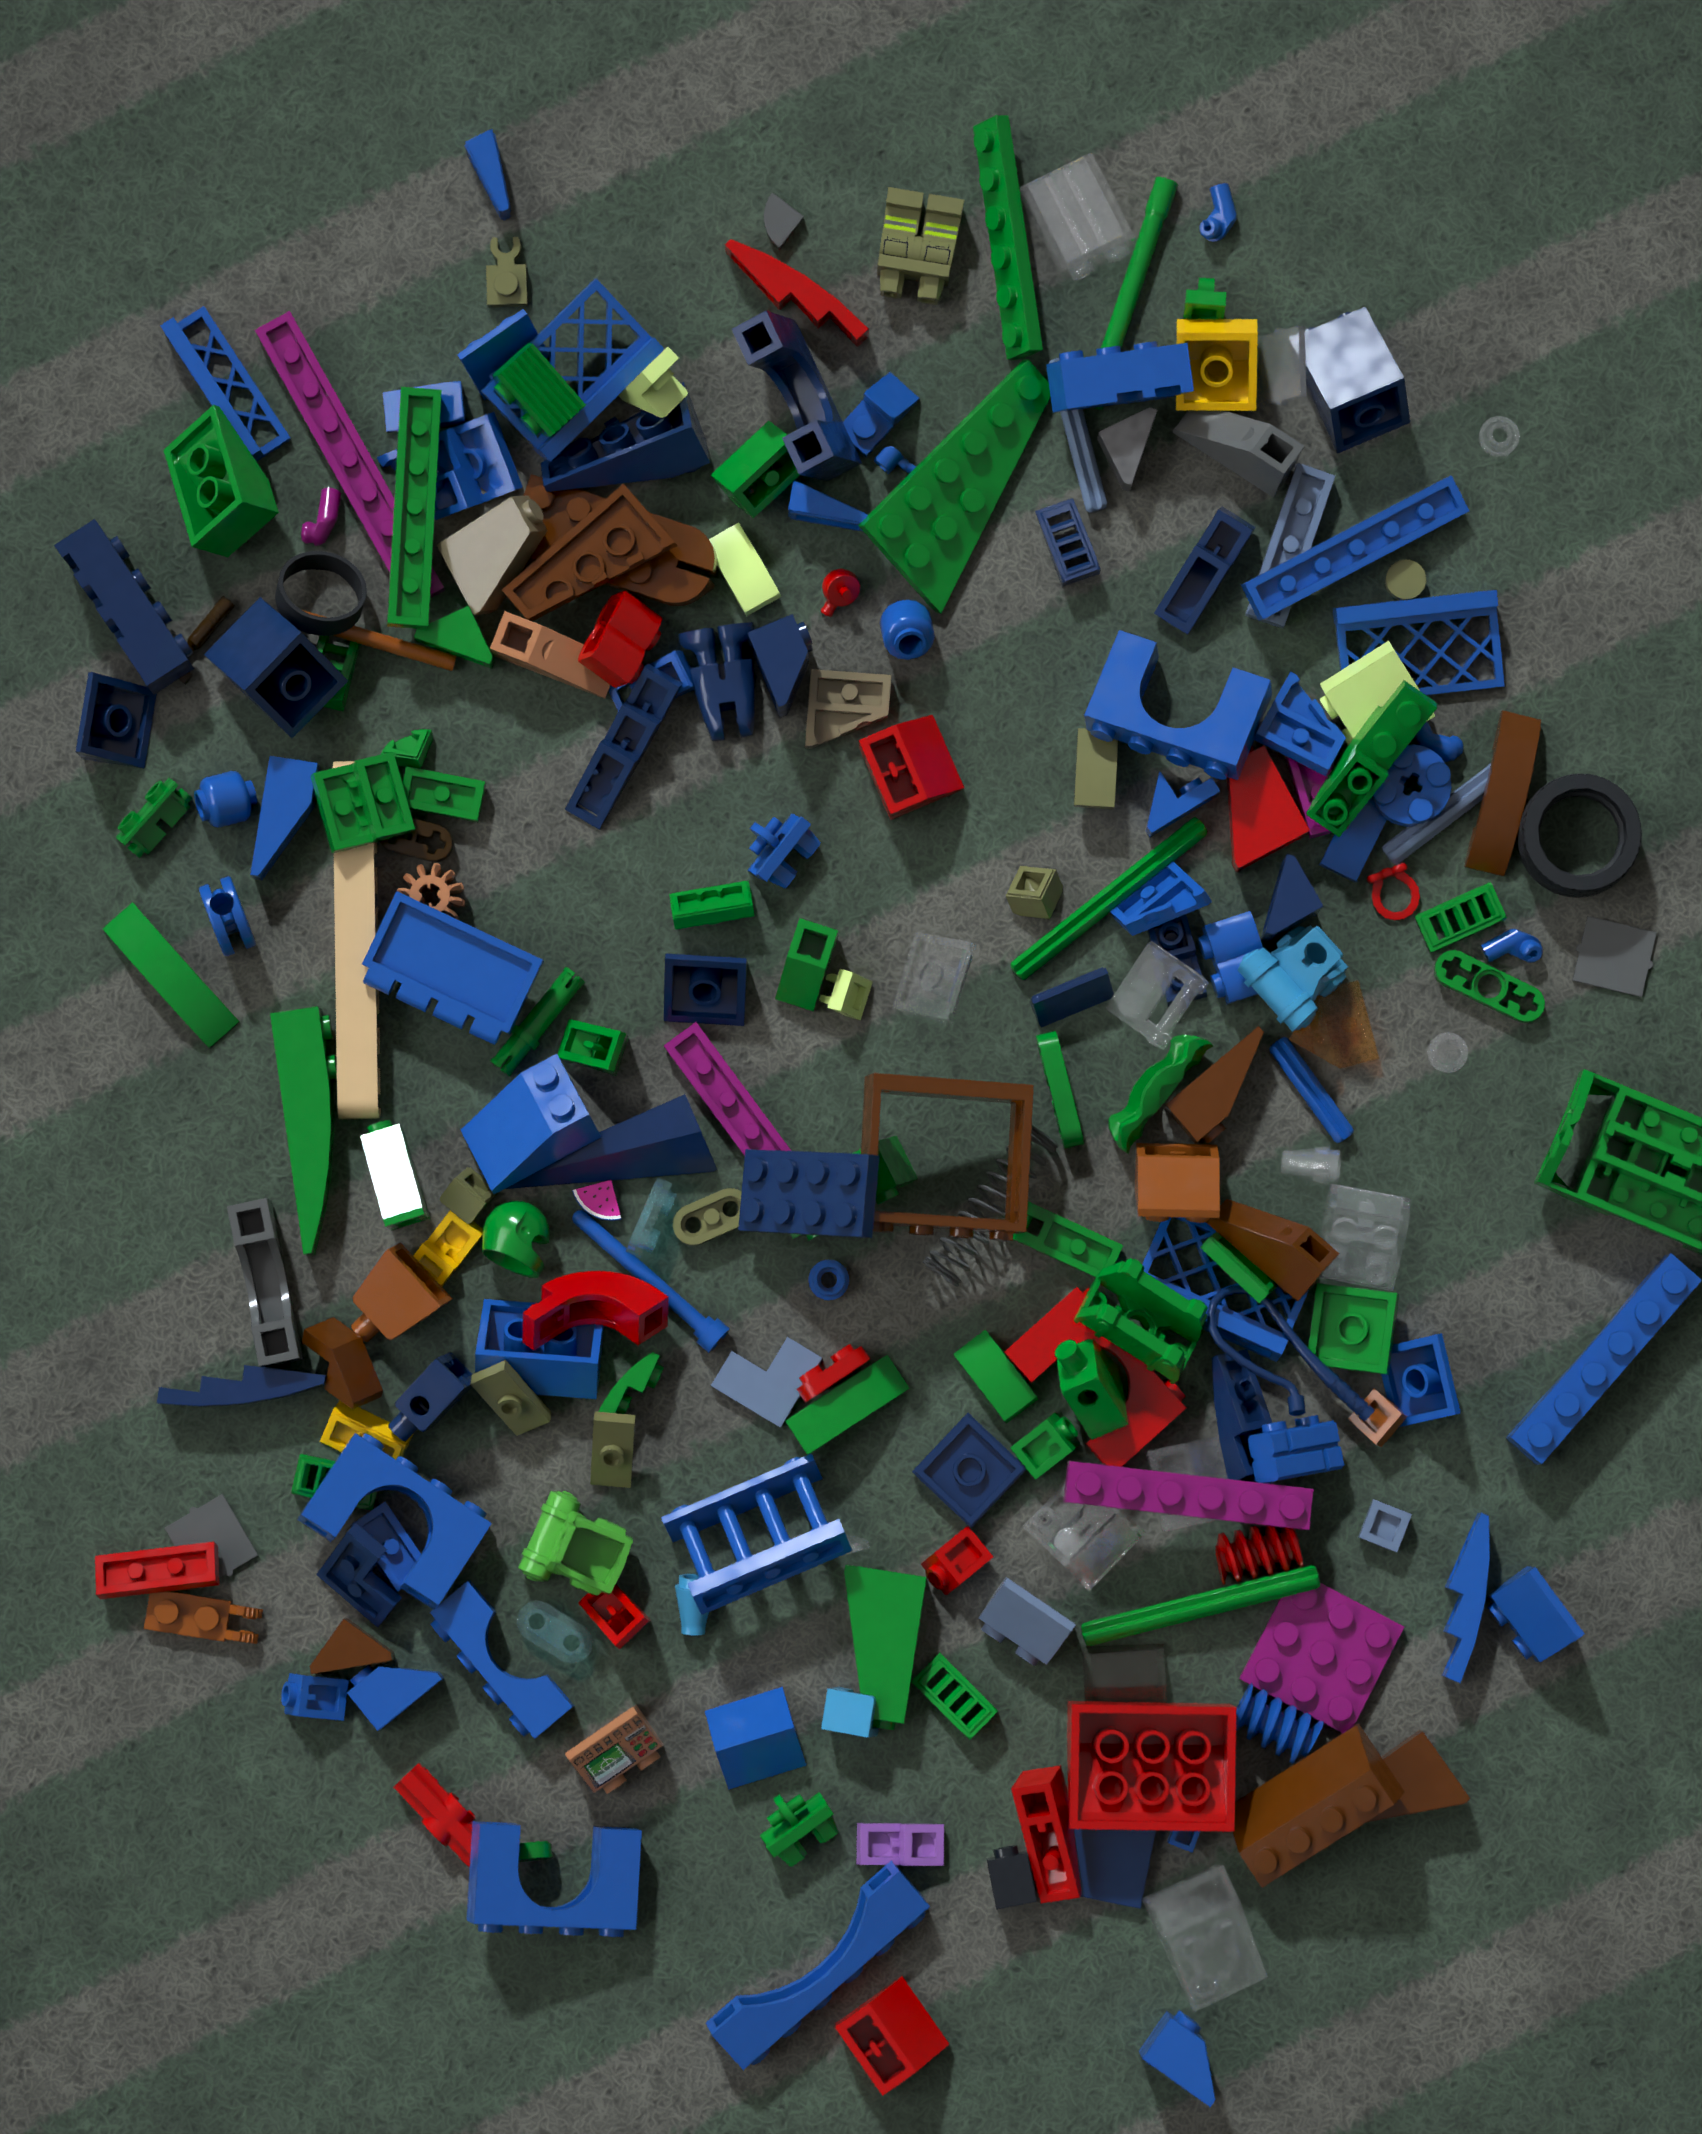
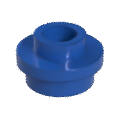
M835 1260L818 1262L809 1274L811 1291L823 1300H835L841 1297L849 1285V1275L846 1268ZM827 1272H831L837 1277V1283L832 1288H826L821 1283L822 1275Z

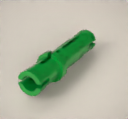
M564 967L562 973L519 1026L514 1025L511 1037L497 1054L491 1058L490 1062L495 1067L500 1068L510 1056L509 1060L500 1069L508 1077H511L513 1071L531 1049L534 1051L540 1045L538 1042L539 1038L581 986L586 983L581 977L575 976L566 988V984L575 974L568 967Z

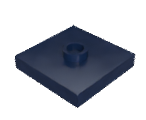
M967 1413L912 1473L972 1528L1025 1472L1026 1468L979 1422Z

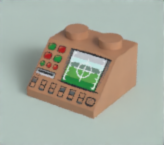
M634 1705L567 1751L565 1755L594 1793L603 1788L606 1794L627 1781L623 1773L634 1765H637L641 1771L658 1760L661 1756L657 1750L663 1746V1743L638 1706Z

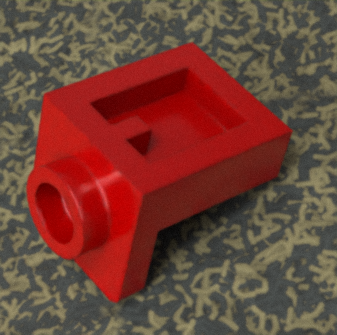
M966 1526L922 1562L921 1566L925 1569L928 1581L935 1588L941 1589L945 1595H948L990 1561L993 1555L972 1529Z

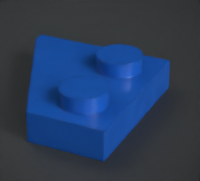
M1290 671L1259 727L1254 740L1327 776L1346 737L1335 723L1327 719L1325 710L1317 700L1309 698L1299 685L1300 679L1298 676Z
M1171 862L1113 908L1110 913L1131 936H1134L1207 906L1212 900L1201 886L1176 863Z

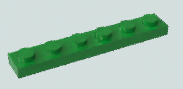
M995 115L973 126L974 146L977 150L980 171L979 182L983 192L986 212L985 223L989 233L991 263L994 267L997 288L996 299L1002 322V340L1005 345L1007 360H1019L1042 351L1043 347L1009 115Z
M401 387L387 627L428 629L441 390L412 387Z

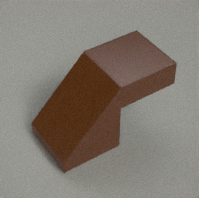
M335 1317L304 1329L302 1343L329 1362L325 1384L326 1391L352 1410L382 1397L383 1389L361 1336Z

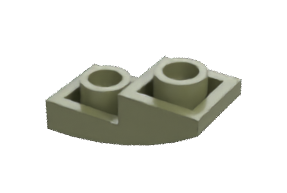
M1078 728L1074 807L1115 808L1118 740L1113 739L1111 742H1106L1094 737L1087 729Z

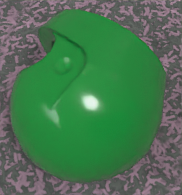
M509 1201L502 1203L486 1218L482 1233L483 1255L495 1264L513 1273L529 1278H538L544 1270V1263L532 1249V1242L538 1244L549 1243L550 1229L546 1217L537 1207L527 1202Z

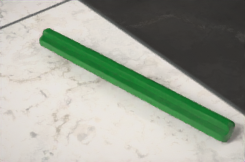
M1196 817L1189 820L1014 959L1010 966L1016 976L1021 980L1027 979L1110 913L1123 900L1203 839L1208 832L1204 824Z
M1309 1565L1084 1622L1081 1625L1082 1636L1086 1645L1092 1646L1318 1589L1320 1587V1578L1317 1568L1314 1565Z

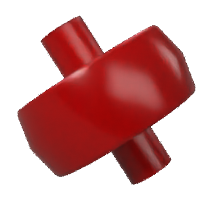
M839 568L827 574L822 584L823 594L827 601L823 608H821V612L828 617H832L837 606H847L856 600L860 593V583L853 572Z

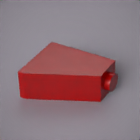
M1252 746L1239 779L1235 780L1227 777L1232 866L1236 872L1307 836L1310 832L1265 746L1256 750Z

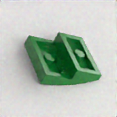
M394 752L355 760L350 765L315 772L310 776L332 854L415 830Z

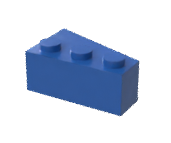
M1157 341L1135 344L1133 345L1134 350L1121 352L1120 346L1096 349L1097 355L1084 357L1083 350L1060 353V361L1046 365L1053 413L1166 399L1193 392L1194 387L1188 343L1158 347Z

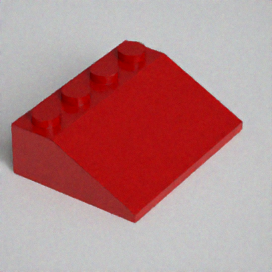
M1068 1701L1067 1768L1069 1829L1234 1832L1236 1707L1234 1705Z

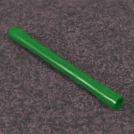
M1164 177L1155 178L1145 208V217L1101 348L1120 346V349H1122L1163 223L1169 215L1178 188V183ZM1103 406V407H1095V409L1103 410V409H1104V406Z

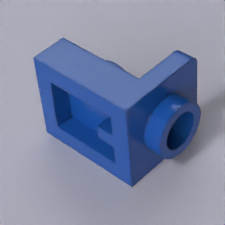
M289 1673L288 1682L284 1683L281 1692L282 1705L285 1706L284 1713L299 1717L344 1721L349 1680Z

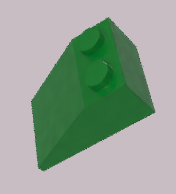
M212 405L163 450L191 547L228 558L279 513L268 478L219 406Z

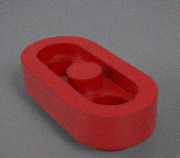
M848 1344L830 1357L834 1362L833 1365L824 1371L817 1365L799 1377L803 1385L796 1390L804 1402L807 1403L868 1362L870 1357L864 1348L860 1346L854 1349L851 1344Z

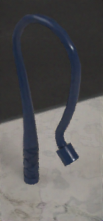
M1232 1285L1220 1290L1210 1300L1207 1311L1208 1330L1215 1344L1242 1367L1271 1383L1287 1389L1291 1395L1288 1397L1290 1415L1299 1416L1305 1414L1304 1396L1299 1395L1296 1386L1291 1381L1257 1366L1222 1339L1216 1328L1215 1312L1217 1305L1225 1297L1232 1294H1249L1238 1285ZM1268 1298L1264 1299L1261 1303L1267 1308L1277 1325L1304 1361L1327 1388H1330L1343 1403L1365 1422L1375 1409L1368 1405L1360 1395L1329 1369L1304 1344L1271 1300Z

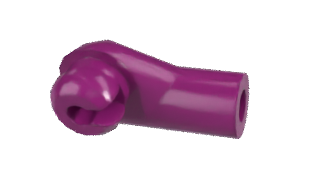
M335 488L322 489L317 522L307 521L302 525L301 540L304 543H314L315 546H320L327 541L338 519L341 498L339 490Z

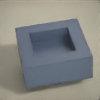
M1372 1499L1358 1538L1393 1552H1398L1412 1514Z

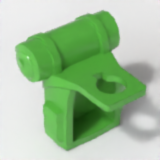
M551 1491L546 1503L542 1505V1513L530 1542L522 1552L523 1557L518 1569L528 1579L533 1581H549L552 1573L570 1578V1585L577 1590L580 1589L599 1596L600 1593L611 1594L625 1566L633 1538L626 1535L625 1528L609 1522L607 1519L598 1517L594 1522L578 1513L581 1503L571 1493Z

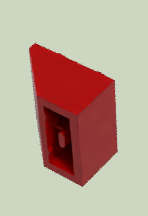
M933 714L895 724L859 740V749L890 820L965 789Z
M903 1976L835 2023L836 2030L882 2096L916 2073L950 2044Z

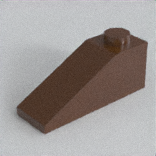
M1259 1026L1164 1106L1195 1144L1202 1138L1209 1144L1226 1129L1221 1122L1228 1117L1264 1033Z

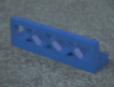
M204 306L178 323L173 317L160 325L210 404L221 408L256 462L291 440ZM202 318L210 329L207 347L191 344L183 332ZM215 338L223 350L213 348ZM196 351L206 353L204 363ZM211 354L229 358L232 363L229 380L212 377L208 370ZM236 370L244 383L234 381ZM218 384L227 385L225 395ZM233 387L250 390L254 396L250 413L234 410L231 406L230 397ZM258 404L266 416L256 414ZM239 417L249 418L247 428ZM254 420L271 423L279 436L259 448L251 436Z

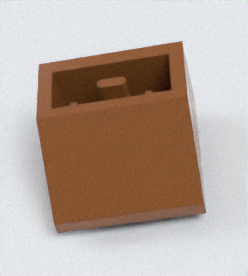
M1136 1143L1135 1198L1137 1216L1145 1217V1219L1154 1222L1167 1221L1169 1217H1186V1220L1197 1223L1207 1222L1210 1218H1220L1218 1146L1212 1144Z

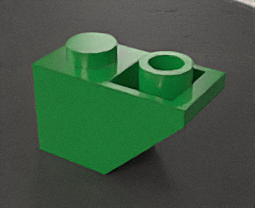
M799 918L775 1000L814 1012L839 936L838 930Z

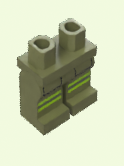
M888 187L877 265V275H880V295L895 299L901 298L904 279L920 282L917 301L938 305L944 286L948 287L964 210V199L929 194L922 236H918L924 193Z

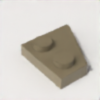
M811 669L805 748H814L888 718L891 675Z

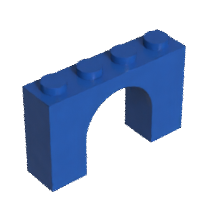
M1119 630L1084 714L1087 730L1094 737L1106 742H1111L1115 739L1127 743L1132 750L1142 754L1154 752L1166 756L1169 762L1177 766L1188 767L1190 764L1202 768L1206 774L1216 779L1225 780L1229 777L1238 780L1272 697L1271 680L1232 668L1218 705L1207 719L1187 728L1167 727L1152 719L1142 705L1144 693L1159 659L1157 642Z
M355 1433L297 1520L332 1542L359 1501L365 1496L382 1490L397 1491L409 1496L420 1506L426 1517L428 1536L421 1555L400 1587L431 1609H435L441 1603L492 1523L484 1519L487 1514L477 1505L466 1501L463 1505L450 1495L453 1491L444 1483L433 1478L429 1482L416 1474L419 1469L409 1460L398 1456L395 1460L382 1450L385 1446L376 1438L366 1433L362 1437Z
M472 1821L467 1921L478 1924V1931L500 1933L503 1932V1925L519 1926V1933L543 1934V1927H559V1934L583 1935L584 1928L599 1929L600 1936L624 1937V1930H636L642 1830L625 1827L593 1826L591 1870L586 1886L576 1898L564 1905L543 1907L534 1903L526 1895L520 1884L518 1862L521 1825L505 1822Z

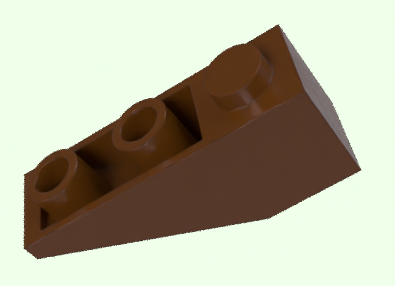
M1226 1199L1220 1205V1218H1210L1206 1222L1296 1301H1299L1340 1254L1308 1226Z

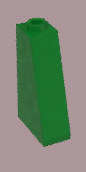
M846 1564L844 1575L860 1694L871 1695L876 1698L872 1727L895 1730L896 1723L904 1724L926 1577Z

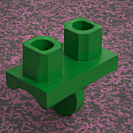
M820 1792L806 1802L800 1794L789 1802H786L778 1794L773 1800L779 1809L767 1817L772 1826L760 1834L773 1857L778 1855L785 1863L793 1867L804 1859L807 1854L799 1839L812 1831L821 1844L837 1835L838 1830L831 1817L834 1813Z

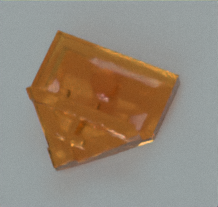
M1359 980L1340 985L1326 997L1318 995L1313 1001L1318 1009L1312 1022L1306 1028L1302 1027L1299 1030H1295L1289 1038L1292 1042L1340 1069L1380 1059Z

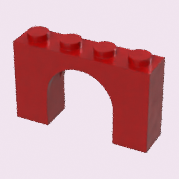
M1076 1287L1012 1344L1004 1354L1030 1383L1057 1360L1055 1350L1060 1343L1066 1340H1074L1078 1344L1087 1339H1094L1102 1349L1113 1354L1123 1365L1128 1378V1395L1125 1402L1128 1425L1093 1440L1090 1439L1085 1444L1104 1465L1122 1467L1186 1409L1181 1402L1186 1396L1176 1384L1169 1382L1170 1379L1164 1383L1155 1374L1154 1370L1146 1369L1147 1365L1106 1338L1102 1336L1100 1338L1094 1335L1095 1331L1081 1322H1074L1073 1320L1089 1291L1087 1288L1082 1293Z

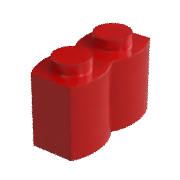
M627 591L612 595L603 607L596 621L595 629L583 645L578 662L614 688L628 683L632 684L639 678L644 668L642 660L645 651L651 650L661 636V632L658 629L661 625L662 617Z

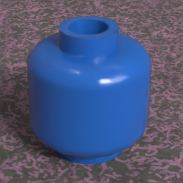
M901 600L889 605L882 613L880 619L882 639L885 648L891 655L904 660L916 659L926 654L932 647L935 638L930 613L924 605L913 600Z
M229 771L206 777L201 780L199 790L194 791L195 804L201 820H208L215 828L248 820L251 814V805L257 803L256 791L252 781H244L237 771Z

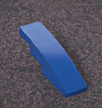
M1477 1513L1445 1588L1458 1593L1459 1597L1443 1632L1458 1639L1442 1676L1457 1683H1461L1473 1651L1486 1598L1490 1542L1489 1516L1483 1513Z

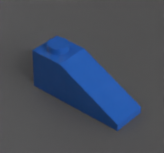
M276 756L269 757L250 873L254 879H264L315 808L316 795L310 776L315 772L321 771L318 763Z

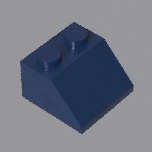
M793 614L747 632L749 646L779 718L788 715L809 664L808 652L813 651V643L804 621L797 624Z

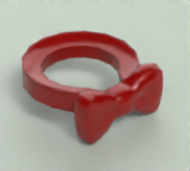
M1400 863L1391 868H1384L1382 871L1366 877L1368 884H1373L1371 893L1372 904L1377 913L1386 919H1405L1413 914L1418 907L1420 899L1419 888L1415 881L1404 872L1407 870L1405 863ZM1394 876L1410 889L1411 901L1403 911H1389L1381 903L1380 892L1383 880L1388 877Z

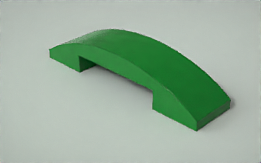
M133 902L103 928L132 964L209 1049L240 1022Z

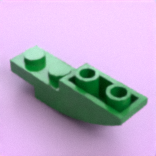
M1403 680L1384 706L1381 708L1378 705L1353 738L1306 812L1307 816L1340 837L1386 780L1388 769L1435 712L1437 702Z

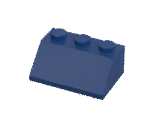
M484 1299L475 1352V1373L506 1360L536 1395L597 1399L602 1356L603 1325L586 1324L572 1327L539 1348L532 1350L523 1343V1312L535 1303Z

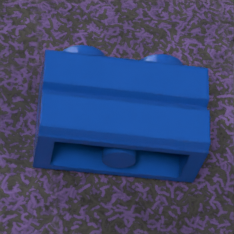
M1314 1415L1294 1419L1296 1427L1288 1429L1286 1421L1262 1425L1263 1433L1250 1435L1248 1438L1250 1455L1254 1459L1252 1466L1255 1481L1267 1483L1343 1469L1344 1460L1341 1447L1338 1446L1340 1439L1337 1423L1334 1420L1320 1423L1319 1416Z

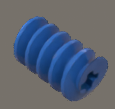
M1250 1683L1236 1708V1732L1244 1725L1248 1726L1246 1737L1248 1740L1261 1733V1747L1266 1748L1273 1740L1276 1741L1275 1755L1280 1756L1288 1748L1291 1749L1290 1763L1292 1764L1302 1756L1306 1757L1315 1744L1324 1722L1320 1720L1310 1728L1311 1715L1306 1712L1295 1720L1296 1706L1290 1705L1281 1712V1698L1276 1697L1269 1704H1266L1268 1692L1262 1689L1253 1697V1683Z

